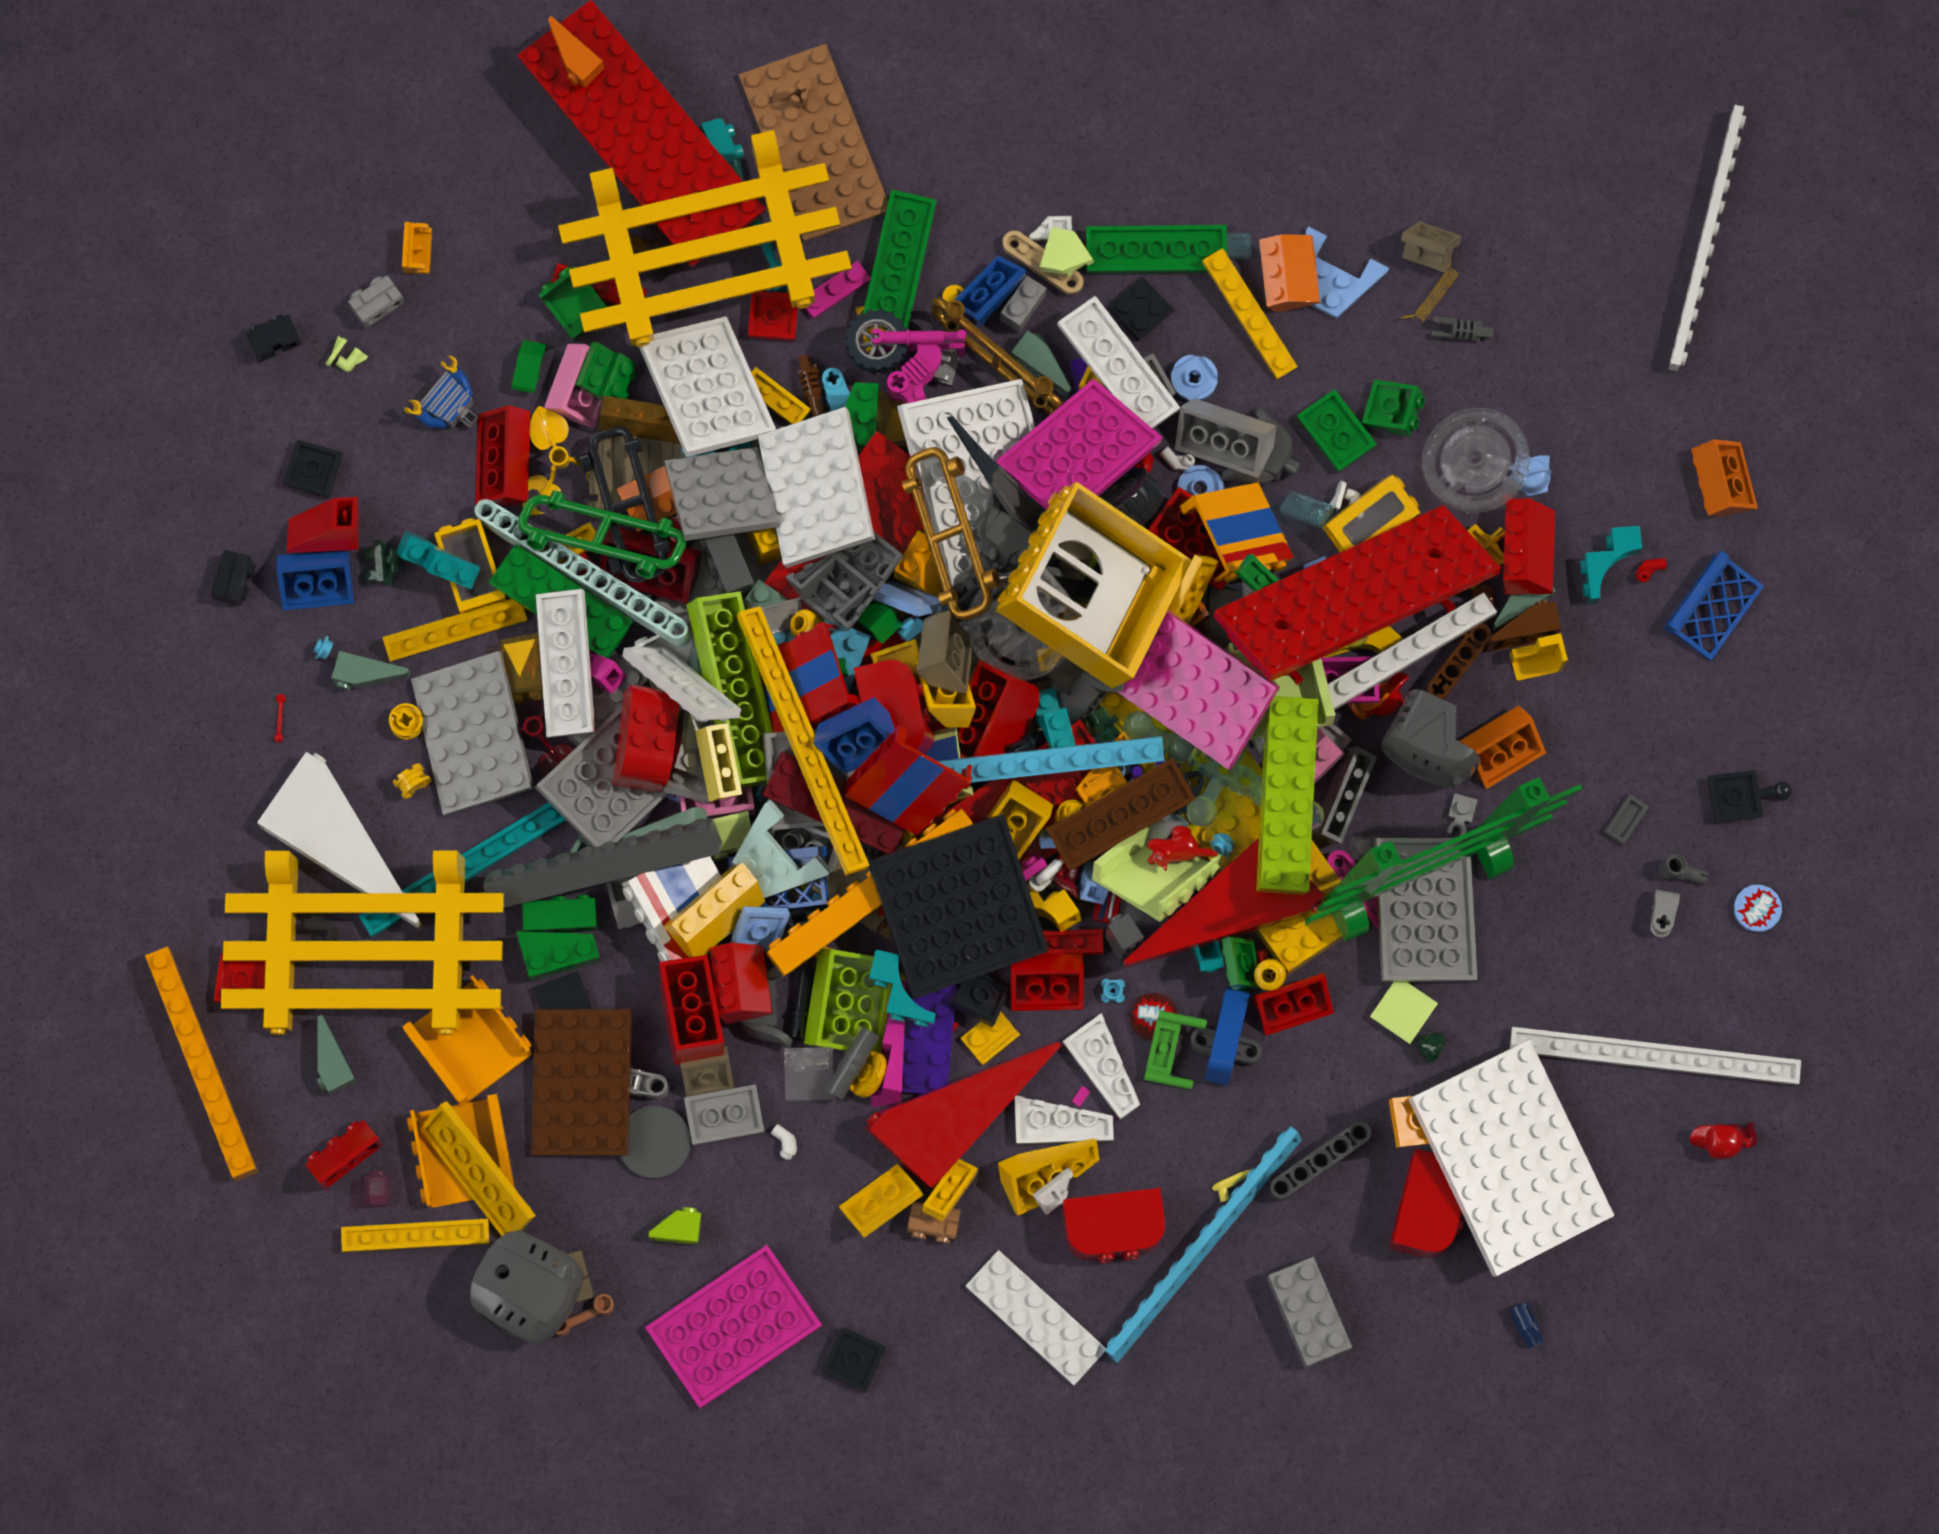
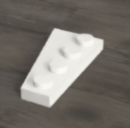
M1101 1013L1066 1038L1063 1044L1121 1120L1138 1108L1140 1103Z
M1017 1095L1014 1098L1016 1145L1073 1143L1093 1138L1097 1142L1114 1140L1113 1116L1074 1109L1064 1105H1055Z

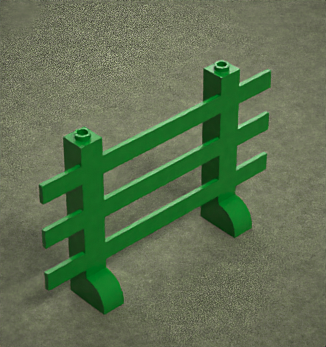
M1539 777L1518 786L1477 829L1426 851L1401 860L1392 840L1372 848L1325 897V902L1317 908L1319 913L1310 916L1305 921V924L1309 926L1332 916L1344 941L1347 942L1367 933L1369 930L1368 915L1363 903L1392 889L1476 853L1490 880L1511 871L1514 859L1508 841L1511 838L1548 823L1553 818L1551 813L1562 809L1567 804L1566 799L1576 795L1582 790V787L1577 785L1549 797Z

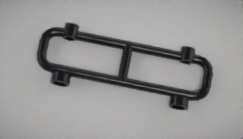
M622 426L610 427L595 433L589 439L588 452L580 454L579 459L584 473L594 470L604 509L617 513L643 504L647 521L658 523L638 455L639 452L643 451L639 438L634 439L630 430ZM620 435L624 438L640 495L613 504L597 445L602 440ZM611 522L610 530L615 547L626 550L619 523ZM651 532L658 559H668L667 554L672 552L668 539L663 540L662 537ZM608 556L613 574L623 572L628 580L636 583L650 580L634 573L630 561ZM656 568L653 578L662 575L666 569Z

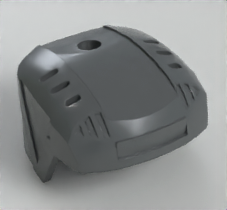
M1410 690L1391 727L1382 739V752L1406 772L1429 783L1450 787L1468 782L1480 767L1481 760L1473 749L1456 740V705L1422 690Z
M511 1231L494 1242L476 1270L471 1284V1303L480 1316L507 1336L531 1344L542 1345L561 1328L571 1313L580 1294L583 1270L565 1252L526 1232ZM532 1246L536 1247L533 1254H530ZM544 1252H547L548 1254L546 1256V1259L542 1261L541 1259ZM558 1259L557 1266L553 1267L554 1261ZM499 1305H502L501 1310L498 1312L497 1315H495L494 1312L496 1311V1309L499 1307ZM511 1312H514L512 1318L507 1322L506 1318ZM525 1318L524 1324L519 1326L520 1321Z

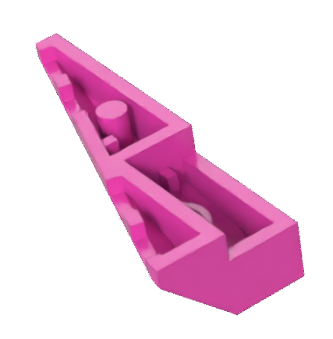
M901 981L902 986L906 991V982ZM891 1014L888 1017L881 1054L887 1060V1070L882 1084L872 1094L870 1106L882 1107L901 1101L905 1020L901 1022L890 1019Z

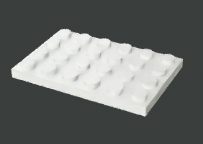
M727 316L653 334L654 341H651L647 346L639 347L686 457L756 440L759 435L776 430Z
M846 407L758 436L765 475L779 520V526L776 527L783 565L786 568L875 539L849 410Z

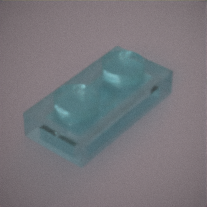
M1291 490L1280 506L1281 514L1322 528L1333 513V507L1330 504Z

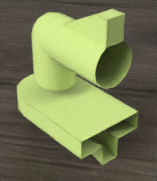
M338 336L333 352L326 362L327 366L332 364L346 344V339ZM354 348L347 360L340 356L336 365L345 372H350L355 365L365 361L368 356L359 349Z

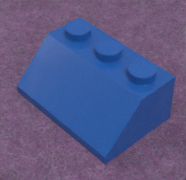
M997 256L955 298V300L960 301L964 305L963 316L979 328L1018 289L1025 279L1026 270Z
M349 551L277 555V575L283 610L354 604Z
M873 697L818 724L813 744L844 775L858 768L895 728L889 712Z

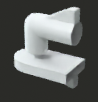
M1340 481L1328 509L1332 510L1336 507V511H1338L1343 498L1350 500L1349 504H1351L1361 494L1348 488L1345 491L1346 482ZM1363 513L1359 514L1356 518L1362 519Z
M1062 859L1054 860L1050 865L1029 878L1028 887L1033 892L1042 891L1053 881V876L1062 868L1064 861Z

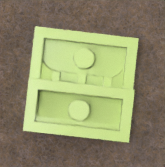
M1393 982L1370 1017L1411 1044L1438 1003L1408 982Z

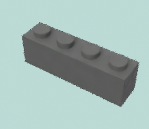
M1359 747L1345 748V755L1340 760L1312 828V836L1331 845L1342 844L1377 759V756Z

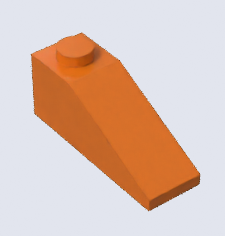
M550 16L548 18L549 27L568 73L567 77L573 84H580L583 88H586L604 69L603 61L556 19Z

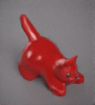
M1186 826L1174 827L1172 835L1168 840L1155 838L1147 843L1148 849L1153 850L1147 862L1151 865L1157 864L1164 871L1167 870V865L1171 862H1186L1195 857L1218 856V853L1212 849L1199 848L1196 839L1192 836L1191 829Z

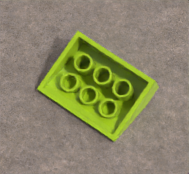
M821 949L818 951L804 1044L847 1051L861 1027H864L879 1036L872 1050L881 1053L887 1021L886 1011L892 985L888 984L887 988L873 985L874 981L869 980L874 960L873 956L833 949Z

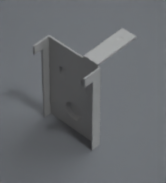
M798 597L761 607L772 634L790 630V621L793 615L801 610L802 598ZM747 601L748 609L755 608L754 605Z

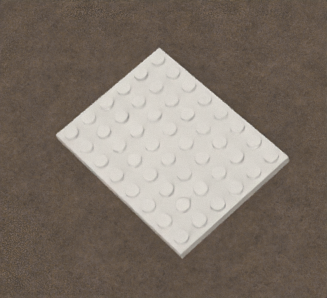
M1022 379L897 406L910 456L926 448L938 447L946 452L949 459L955 456L961 459L965 473L955 477L980 556L983 552L979 548L981 541L977 533L978 525L988 507L989 498L991 497V486L956 434L947 417L954 416L976 443L996 462L997 459L1035 428ZM932 456L918 462L915 466V473L922 484L921 492L935 534L958 525V517L939 459ZM963 533L938 543L952 587L957 583L963 582L974 569ZM998 573L1000 579L1010 576V574Z
M1527 1040L1408 1099L1493 1277L1614 1216L1531 1040Z

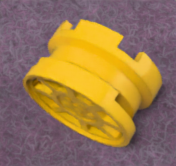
M403 703L397 705L391 711L389 724L392 732L398 738L409 740L417 737L422 732L423 717L416 706Z
M420 763L412 765V768L409 770L405 769L397 776L398 780H393L394 786L402 791L401 796L404 799L410 798L415 793L414 791L425 788L431 782V778L425 776L424 768Z

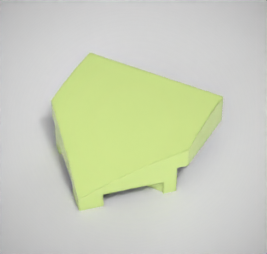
M1051 228L1040 264L1041 272L1066 273L1068 277H1071L1073 271L1085 264L1088 266L1094 262L1074 231Z

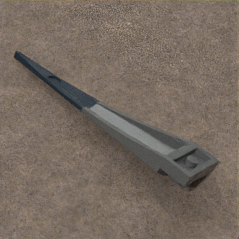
M954 416L947 417L1009 516L1031 533L1035 530L1037 531L1040 525L1038 520L1042 513L1047 510L1022 490L1018 482L1005 472L976 443ZM1055 554L1051 555L1047 565L1055 564Z

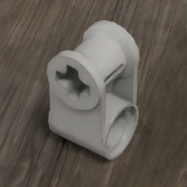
M1656 889L1650 930L1656 937L1664 938L1670 934L1673 928L1680 894ZM1660 920L1664 921V929L1660 928Z
M631 1068L630 1096L663 1099L668 1095L669 1085L663 1076ZM656 1082H662L664 1088L661 1092L655 1093L651 1090L652 1085Z

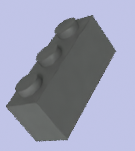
M1129 913L1124 916L1118 914L1110 919L1105 940L1120 963L1141 946L1144 939Z

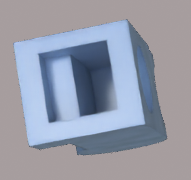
M1088 860L1083 863L1082 872L1078 875L1077 879L1080 899L1104 904L1109 890L1092 880L1095 861Z

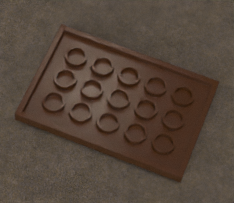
M535 1010L532 1156H629L632 1010Z

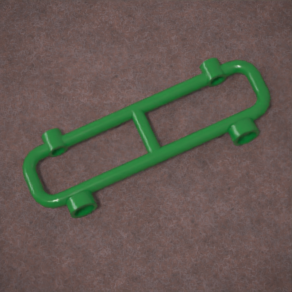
M553 490L550 496L536 495L528 499L518 518L519 529L524 534L529 535L526 544L534 550H544L548 540L638 563L635 572L647 579L653 578L656 568L668 569L675 566L680 560L687 543L684 540L682 531L674 528V523L667 518H661L658 524L564 500L565 495L556 490ZM538 504L547 505L553 510L564 509L602 519L592 542L528 525L527 521L533 508ZM611 522L654 532L663 538L670 536L677 539L672 555L666 560L602 545V542Z

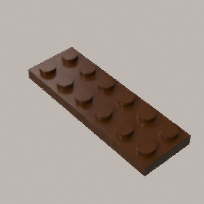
M1170 757L1046 827V830L1068 870L1071 871L1196 799L1174 759Z

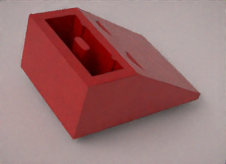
M358 497L332 498L289 518L287 553L359 550L360 511Z

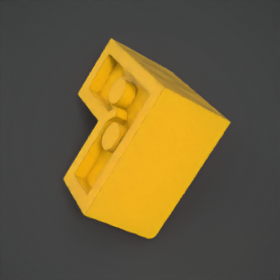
M1561 633L1538 638L1535 644L1512 649L1509 654L1517 681L1561 672L1568 661Z

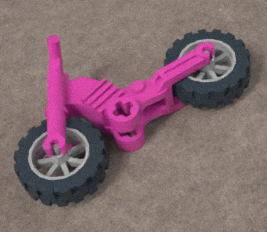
M872 309L867 310L865 314L860 313L849 324L845 339L846 352L854 366L857 365L859 370L863 372L866 370L869 371V374L875 375L876 372L885 374L888 370L893 371L899 363L903 362L907 353L917 352L909 362L901 367L902 372L895 371L887 379L888 397L893 402H904L907 404L926 400L923 387L932 380L939 369L942 361L941 351L956 350L957 356L960 358L966 355L964 347L966 331H909V329L904 327L901 319L895 317V314L891 312L886 313L882 309H878V311H873ZM874 327L872 335L866 332L868 328ZM878 327H883V328H885V329H887V330H886V331H882V330L878 329ZM861 335L870 340L869 342L859 344ZM871 346L872 349L869 355L862 351L863 348ZM882 354L881 357H873V355Z

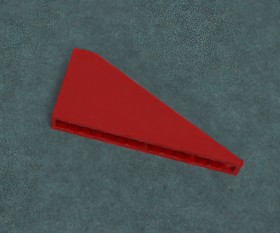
M1258 838L1128 956L1122 965L1125 968L1133 967L1221 941L1224 938L1238 936L1302 917L1310 911L1314 914L1322 904L1321 901L1325 895L1310 879L1309 892L1305 895L1257 892Z
M1059 1042L1048 1043L883 1109L879 1113L875 1111L867 1119L868 1125L864 1129L927 1188L933 1189L1062 1045Z

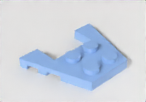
M1310 227L1306 230V235L1313 236L1321 302L1311 306L1337 319L1367 290L1375 285L1379 279L1386 275L1389 268L1370 259L1361 277L1358 279L1317 258L1316 256L1327 236Z

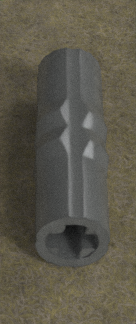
M861 1027L850 1048L845 1052L844 1058L839 1062L836 1072L825 1089L826 1091L843 1100L854 1079L865 1065L867 1057L879 1039L878 1035Z

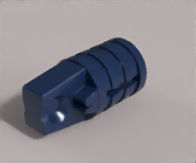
M1529 1301L1508 1310L1515 1322L1518 1333H1520L1528 1348L1543 1343L1538 1321H1536L1533 1310L1530 1308Z

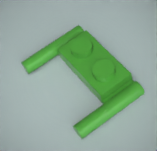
M1159 1010L1144 1080L1192 1090L1193 1080L1170 1076L1181 1025L1205 1029L1207 1020Z

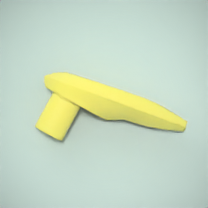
M1250 1170L1242 1171L1223 1179L1212 1187L1214 1191L1218 1190L1221 1202L1230 1200L1227 1188L1235 1186L1238 1182L1246 1179Z

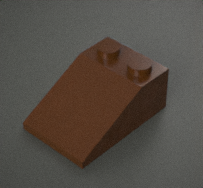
M1540 600L1535 602V605H1532L1490 637L1486 646V652L1535 644L1538 638L1559 634L1562 628L1556 601Z

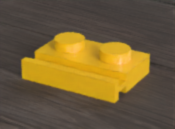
M1000 1011L997 1021L992 1028L980 1022L962 1036L961 1040L983 1066L1017 1039L1020 1034Z

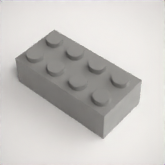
M1314 1257L1268 1275L1267 1281L1305 1369L1351 1350V1343Z

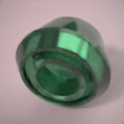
M1429 1031L1427 1035L1422 1033L1416 1047L1420 1048L1418 1053L1426 1062H1435L1445 1044L1446 1037L1443 1033Z

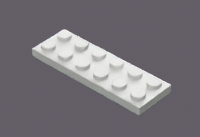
M1096 296L1058 321L1057 326L1104 388L1152 429L1179 411V405Z
M577 589L536 594L546 737L553 738L595 733L585 591Z
M664 645L624 648L622 657L630 662L631 666L642 672L644 677L649 678L658 688L666 692L671 699L678 702L683 709L690 712L696 720L701 722L715 719L727 721L729 718L740 717L741 708Z
M999 1250L965 1286L1073 1386L1105 1353L1106 1348Z

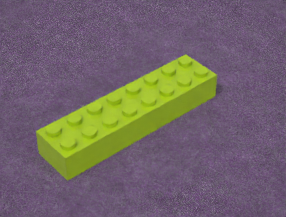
M741 591L696 598L687 604L703 678L741 708L739 718H729L727 721L715 719L713 724L728 723L741 788L767 784L763 734L773 733L758 666L736 616L740 611L745 610Z
M1275 696L1265 712L1257 892L1305 895L1309 892L1319 699Z

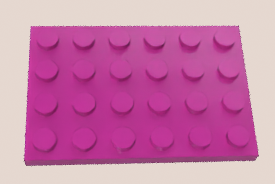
M1092 379L997 459L996 463L1018 482L1023 491L1047 510L1050 505L1048 500L1054 492L1058 493L1064 486H1070L1075 482H1078L1099 496L1162 442L1163 437L1095 379Z
M1167 610L1134 678L1125 682L1124 690L1118 693L1227 769H1232L1280 687Z
M766 1245L647 1325L645 1329L699 1409H701L822 1327V1324L769 1246Z

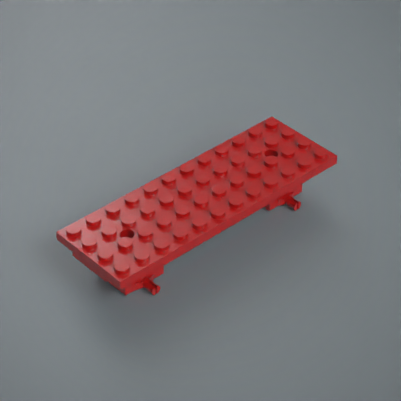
M592 0L588 1L560 23L603 61L604 69L586 88H583L580 84L575 85L568 79V73L551 30L518 54V59L609 168H613L615 176L640 206L743 182ZM758 199L656 222L655 224L668 240L675 245L747 228V225L766 212V208ZM704 258L688 261L687 263L694 267Z
M1442 505L1215 610L1214 618L1225 629L1227 637L1255 669L1260 670L1270 682L1282 676H1289L1298 685V683H1302L1304 678L1297 672V669L1432 605L1441 604L1450 613L1455 610L1456 606L1448 599L1449 597L1500 574L1501 567L1454 515Z

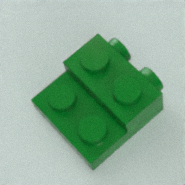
M592 342L575 385L602 402L604 396L627 399L628 392L626 390L629 382L633 381L636 377L635 366L637 363L621 353L612 352L598 342Z
M1374 379L1362 424L1367 427L1386 429L1388 433L1411 437L1412 430L1416 431L1418 428L1419 418L1416 416L1418 409L1424 407L1425 396L1418 386Z
M1235 937L1222 939V954L1227 966L1226 978L1230 986L1233 987V990L1248 991L1259 988L1254 979L1257 959L1253 940Z

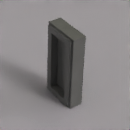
M1629 793L1603 833L1624 846L1650 806Z

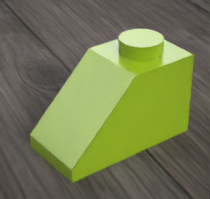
M683 1207L682 1211L676 1210L649 1232V1239L698 1245L701 1213H697V1209Z

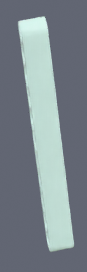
M488 499L481 500L476 504L475 513L483 527L515 546L517 544L602 601L673 645L683 647L690 642V630L687 623L680 617L560 543L547 540L545 546H549V549L545 552H539L530 548L526 544L527 539L520 540L525 534L519 529L517 516ZM486 511H492L489 516H482ZM504 523H511L508 528H501ZM562 558H569L564 564L558 563ZM581 570H588L585 575L578 576ZM600 582H607L604 587H597ZM621 593L626 594V596H625L623 599H621V600H617V599H616V597H617L619 594H621ZM640 605L646 606L643 611H635ZM659 617L665 618L660 624L654 623ZM676 630H684L679 636L673 635Z

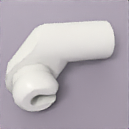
M1169 447L1160 453V456L1173 470H1186L1195 463V458L1191 454L1176 456Z
M777 1124L771 1134L782 1142L781 1157L789 1160L796 1154V1139L793 1134Z

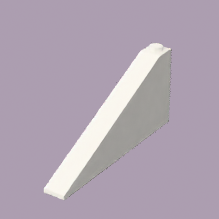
M306 752L257 822L260 828L362 893H403L325 764L326 760L316 753L312 756ZM395 913L418 929L421 927V923L415 913Z

